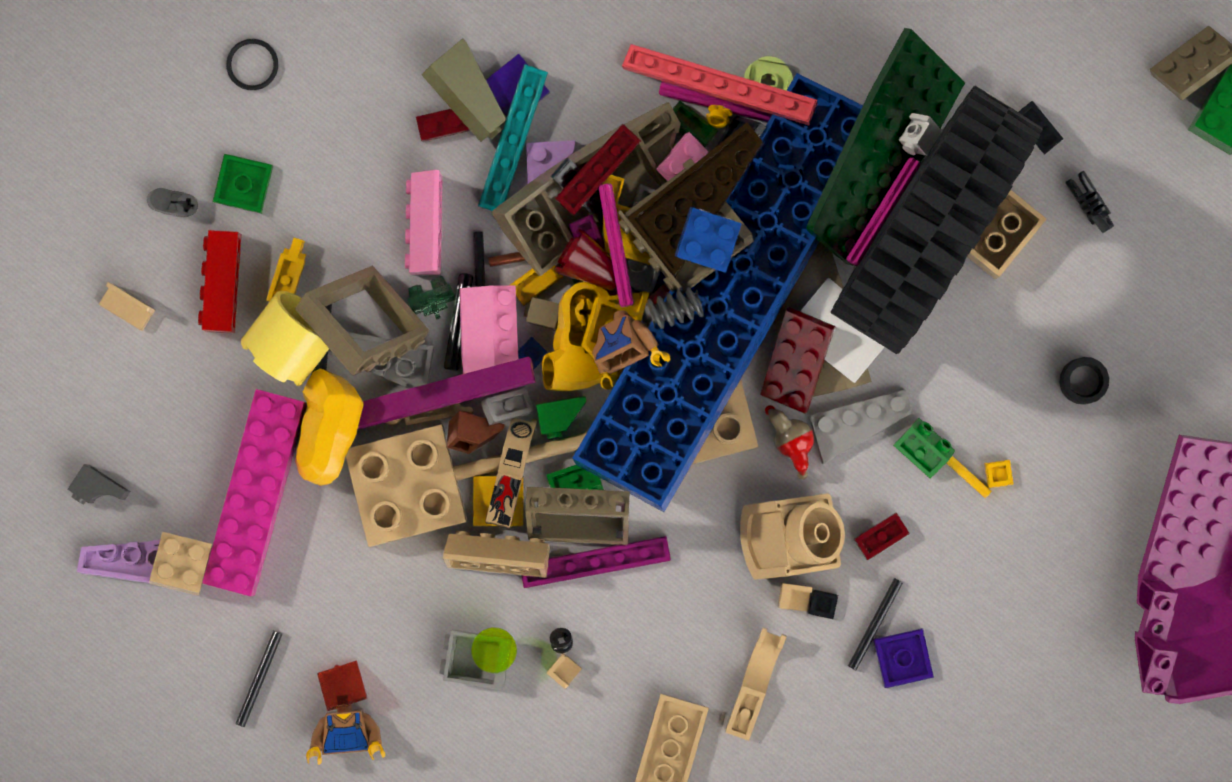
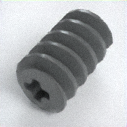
M690 287L686 288V296L678 290L676 299L668 293L666 302L660 296H657L656 305L650 299H647L654 328L655 323H657L661 329H664L665 320H667L670 326H674L675 317H677L680 323H684L685 314L690 320H694L695 311L700 317L704 316L697 289L696 293H694Z

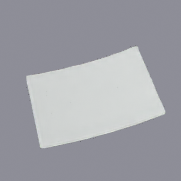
M827 278L800 312L835 326L825 360L855 383L883 350L884 346L831 314V310L842 288L830 278Z

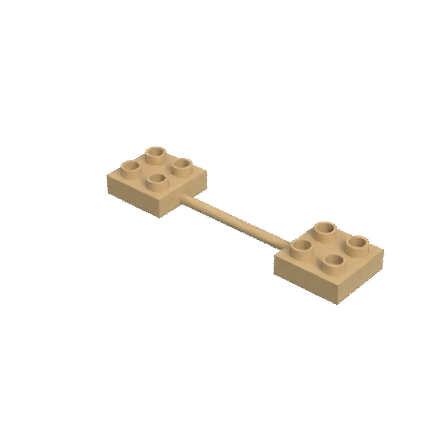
M741 380L692 464L758 448ZM443 425L349 448L346 460L368 547L468 522L458 480L497 471L502 454L454 466L450 450L446 448L447 438ZM587 432L529 447L526 463L577 450Z

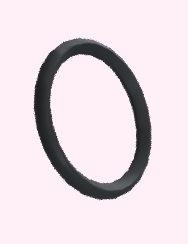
M243 40L237 43L228 54L226 61L228 75L232 82L242 89H262L268 86L277 75V54L268 43L262 40ZM247 44H258L265 47L273 59V70L270 77L258 85H246L240 82L232 71L231 62L235 52Z

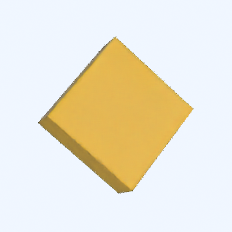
M1010 460L984 463L988 488L1014 484Z

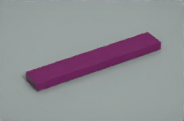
M667 536L628 543V545H616L549 558L547 578L521 575L523 587L529 588L671 561Z

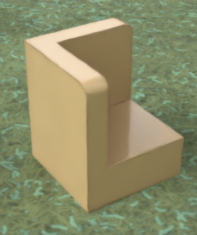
M781 583L778 608L808 611L810 592L812 593L813 588Z
M562 653L546 673L566 689L582 668L565 653Z

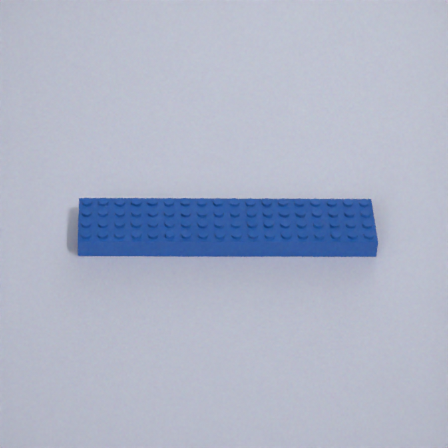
M796 73L787 91L817 100L818 104L810 125L772 115L760 136L764 143L726 200L728 205L752 233L753 242L730 259L726 273L715 270L691 288L694 293H696L697 289L704 312L703 317H700L696 311L694 312V320H690L685 314L684 323H680L677 317H675L674 326H670L667 320H665L664 329H661L657 323H655L654 328L653 321L651 322L648 329L659 344L657 348L659 351L667 352L670 355V361L665 362L660 355L659 362L662 364V367L655 366L650 360L652 353L648 351L649 356L626 366L572 458L577 466L623 491H630L632 496L662 512H665L819 244V241L807 231V224L863 106ZM670 290L669 293L672 295L674 299H676L677 291L674 290L672 292Z

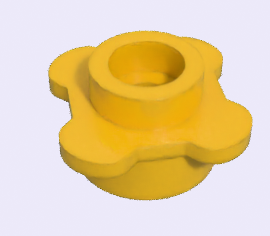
M710 105L708 107L709 113L706 114V118L710 125L722 128L730 123L729 116H732L730 109L721 105Z

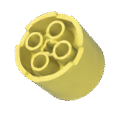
M278 291L242 337L241 345L243 349L251 351L255 357L253 362L266 373L283 383L288 379L294 381L297 386H300L328 352L329 348L296 311L295 308L302 298L287 291Z

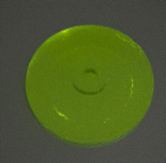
M487 628L475 637L471 648L472 658L475 664L483 671L489 673L505 671L513 664L517 655L515 639L508 631L502 628Z

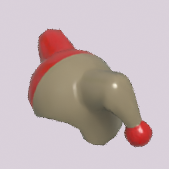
M772 405L766 406L764 409L765 414L769 416L770 422L776 429L774 442L777 450L785 457L791 458L795 469L798 471V478L805 480L808 477V453L814 443L812 429L802 420L789 419L783 411L776 410Z

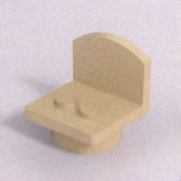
M830 494L743 506L740 520L741 545L747 567L754 580L786 577L834 569L841 566L840 552L844 545L845 531L840 515L833 508Z

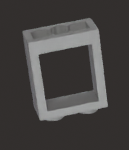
M452 629L450 635H445L443 649L448 651L446 660H441L439 674L444 675L443 681L503 690L511 638ZM457 637L500 644L494 680L452 674Z

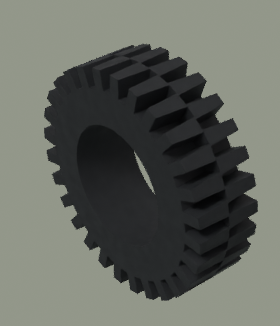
M973 86L944 127L928 155L921 162L919 169L860 264L852 272L836 300L831 314L893 353L899 354L917 333L923 321H926L938 299L940 300L947 291L953 277L957 276L963 267L970 251L976 247L984 229L993 220L998 212L997 208L1007 197L1013 187V182L1024 168V163L1031 155L1034 145L1040 137L1042 127L979 87Z

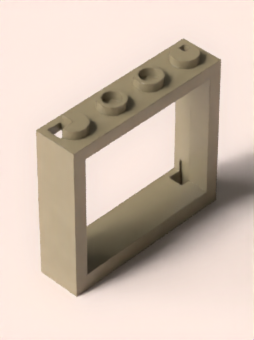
M373 265L306 292L295 308L353 376L363 371L369 372L378 364L381 366L385 365L391 358H400L411 349L417 350L420 345L425 343L424 338L430 331ZM363 290L367 291L404 334L365 352L325 307Z
M527 487L525 513L528 540L538 538L554 542L628 545L630 491ZM616 506H621V512H616ZM534 527H541V534H533ZM616 531H623V538H616Z

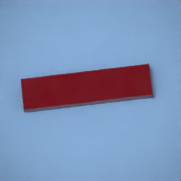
M621 124L554 199L568 212L575 215L641 140L624 124Z

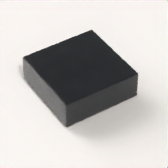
M813 590L808 614L834 619L839 595Z

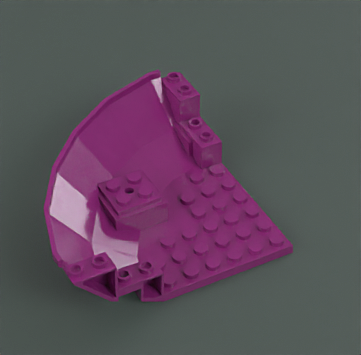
M1180 434L1176 442L1139 570L1137 585V604L1144 609L1139 630L1135 631V646L1142 692L1165 695V700L1168 703L1184 704L1232 695V442Z

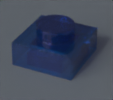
M531 337L518 350V359L530 357L533 370H535L542 363L544 355L548 352Z

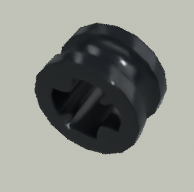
M557 628L550 634L549 638L553 651L557 653L570 651L573 646V639L568 629ZM563 637L565 642L559 644L558 639Z

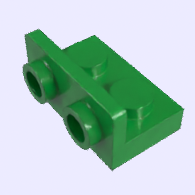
M917 418L912 426L893 445L930 479L950 460L955 452L948 440L941 438L933 431L929 423L922 421L920 418Z
M577 465L546 475L550 488L604 490L599 477Z

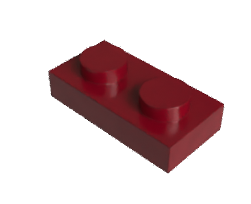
M452 109L416 117L422 142L470 131Z
M897 512L854 538V541L866 560H869L910 533Z

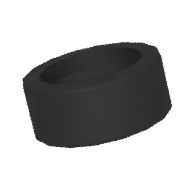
M1081 357L1071 360L1064 366L1060 374L1059 384L1062 393L1068 400L1076 404L1086 405L1098 401L1105 395L1109 388L1110 377L1106 367L1100 361L1092 357ZM1088 366L1097 373L1099 385L1092 394L1080 395L1071 388L1070 376L1077 367Z

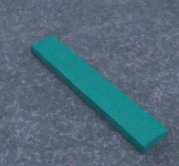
M524 64L478 207L493 211L506 201L548 72Z

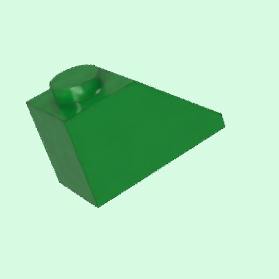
M586 396L536 405L541 435L547 434V439L562 437V432L568 430L586 404Z

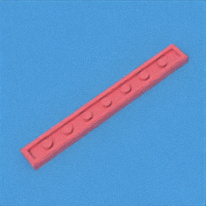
M633 44L630 45L622 65L624 70L806 125H810L818 104L816 99Z

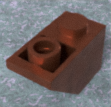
M458 411L449 421L446 448L470 454L493 440L504 429L505 424L496 423L489 425L487 418L475 416L467 411Z

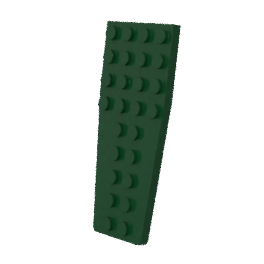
M909 28L903 29L874 82L807 224V231L847 265L855 266L847 261V257L907 160L911 157L921 163L926 156L907 153L903 149V144L899 141L906 127L911 122L909 116L911 113L930 116L941 129L965 85V82Z

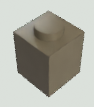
M532 297L531 303L527 302L524 310V317H527L526 322L556 330L558 327L559 303Z

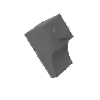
M88 464L82 466L67 489L73 493L71 497L83 505L85 502L94 503L97 498L106 495L125 500L131 492Z

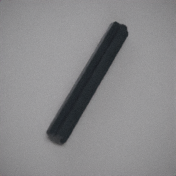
M460 273L458 278L444 362V369L450 371H457L461 355L459 289L472 287L473 275L467 273Z

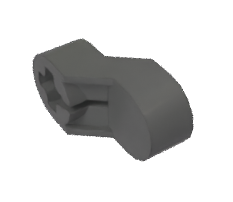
M157 188L152 190L147 196L148 206L160 213L189 217L195 214L198 209L197 199L184 192Z

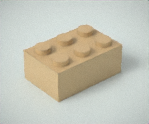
M1010 190L1007 197L997 208L998 212L991 223L984 229L976 247L967 256L993 279H997L1002 275L1046 221L1043 215L1012 190Z

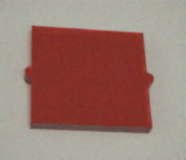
M357 660L341 666L335 665L332 669L317 673L327 711L344 706L349 707L350 704L368 699Z

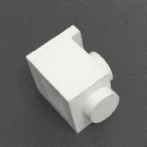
M911 113L909 116L911 122L906 127L899 141L903 144V149L907 153L927 156L942 130L930 116Z

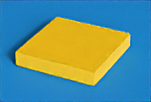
M473 476V526H497L486 523L497 476ZM524 476L511 526H523Z

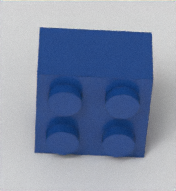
M690 207L675 256L726 273L742 223Z

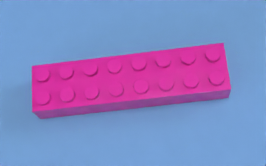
M258 389L255 390L202 584L250 597L255 596L300 434L304 413L307 408L306 402Z

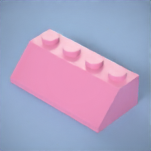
M440 170L411 173V180L407 179L406 194H411L410 204H406V219H410V229H406L405 242L410 244V254H405V269H409L411 275H441L443 176Z
M516 285L460 288L462 374L518 360Z

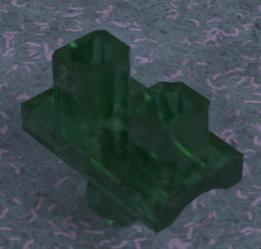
M442 276L433 278L430 281L433 290L424 293L421 285L409 288L410 298L407 300L416 315L423 312L425 317L434 314L436 320L441 319L439 311L447 309L446 303L455 300L450 284H447Z

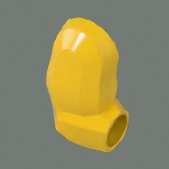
M581 282L574 284L563 293L559 303L558 327L553 341L554 351L545 354L542 360L543 385L546 390L572 391L589 388L600 383L603 374L599 373L594 359L581 344L595 298L609 296L608 292L602 287Z
M318 369L312 373L302 391L308 408L304 413L301 425V436L296 450L295 463L298 473L304 480L322 486L333 482L342 470L346 454L357 433L363 401L356 389L345 378L330 371Z

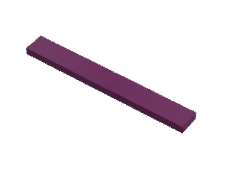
M525 357L363 401V409L357 430L536 383L532 359Z

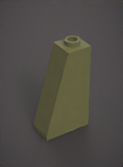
M462 38L422 73V76L480 142L487 137L492 140L502 131L499 126L506 118L467 42Z

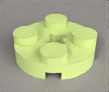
M772 56L761 57L748 66L744 74V78L761 83V79H766V76L770 75L771 80L775 81V85L770 86L786 91L793 80V75L781 59Z

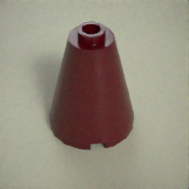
M578 228L575 233L579 234V236L575 237V239L571 237L557 261L561 264V267H555L554 271L558 274L613 291L616 287L611 255L583 229Z

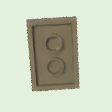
M1207 26L1150 68L1151 75L1180 100H1184L1232 64V44L1213 28Z

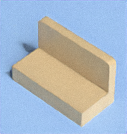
M107 282L106 287H108V290L98 305L143 331L155 309L116 285Z

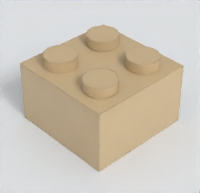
M162 532L149 580L150 584L199 596L212 544Z

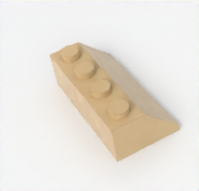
M455 531V534L448 535L443 560L447 568L547 578L550 547L548 543H545V540L531 538L530 542L520 541V538L516 536H505V539L495 538V535L481 533L480 537L470 536V532Z

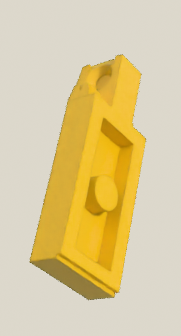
M294 237L290 249L284 248L283 253L280 254L266 301L270 302L278 291L296 294L306 262V254L302 253L304 240Z

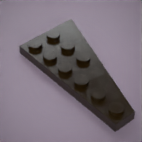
M748 122L628 217L631 224L674 278L687 261L676 257L675 253L690 207L717 215L764 144Z

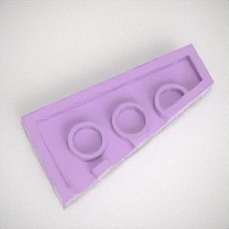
M575 140L526 143L528 184L573 154Z
M160 539L147 542L81 547L77 572L150 583L149 580Z

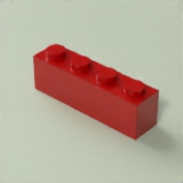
M208 230V236H204L203 250L207 251L206 261L202 262L201 273L202 276H205V285L200 288V300L203 301V311L200 310L198 314V325H202L201 330L235 333L242 234L239 232Z

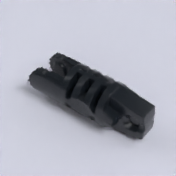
M1082 171L1078 174V177L1087 191L1083 194L1077 183L1072 179L1065 183L1091 224H1096L1099 230L1105 233L1114 227L1109 217L1111 212L1100 194L1096 191L1086 172Z

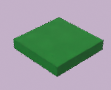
M224 154L212 202L262 214L273 165Z

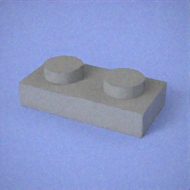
M526 388L487 398L480 402L489 425L534 412Z

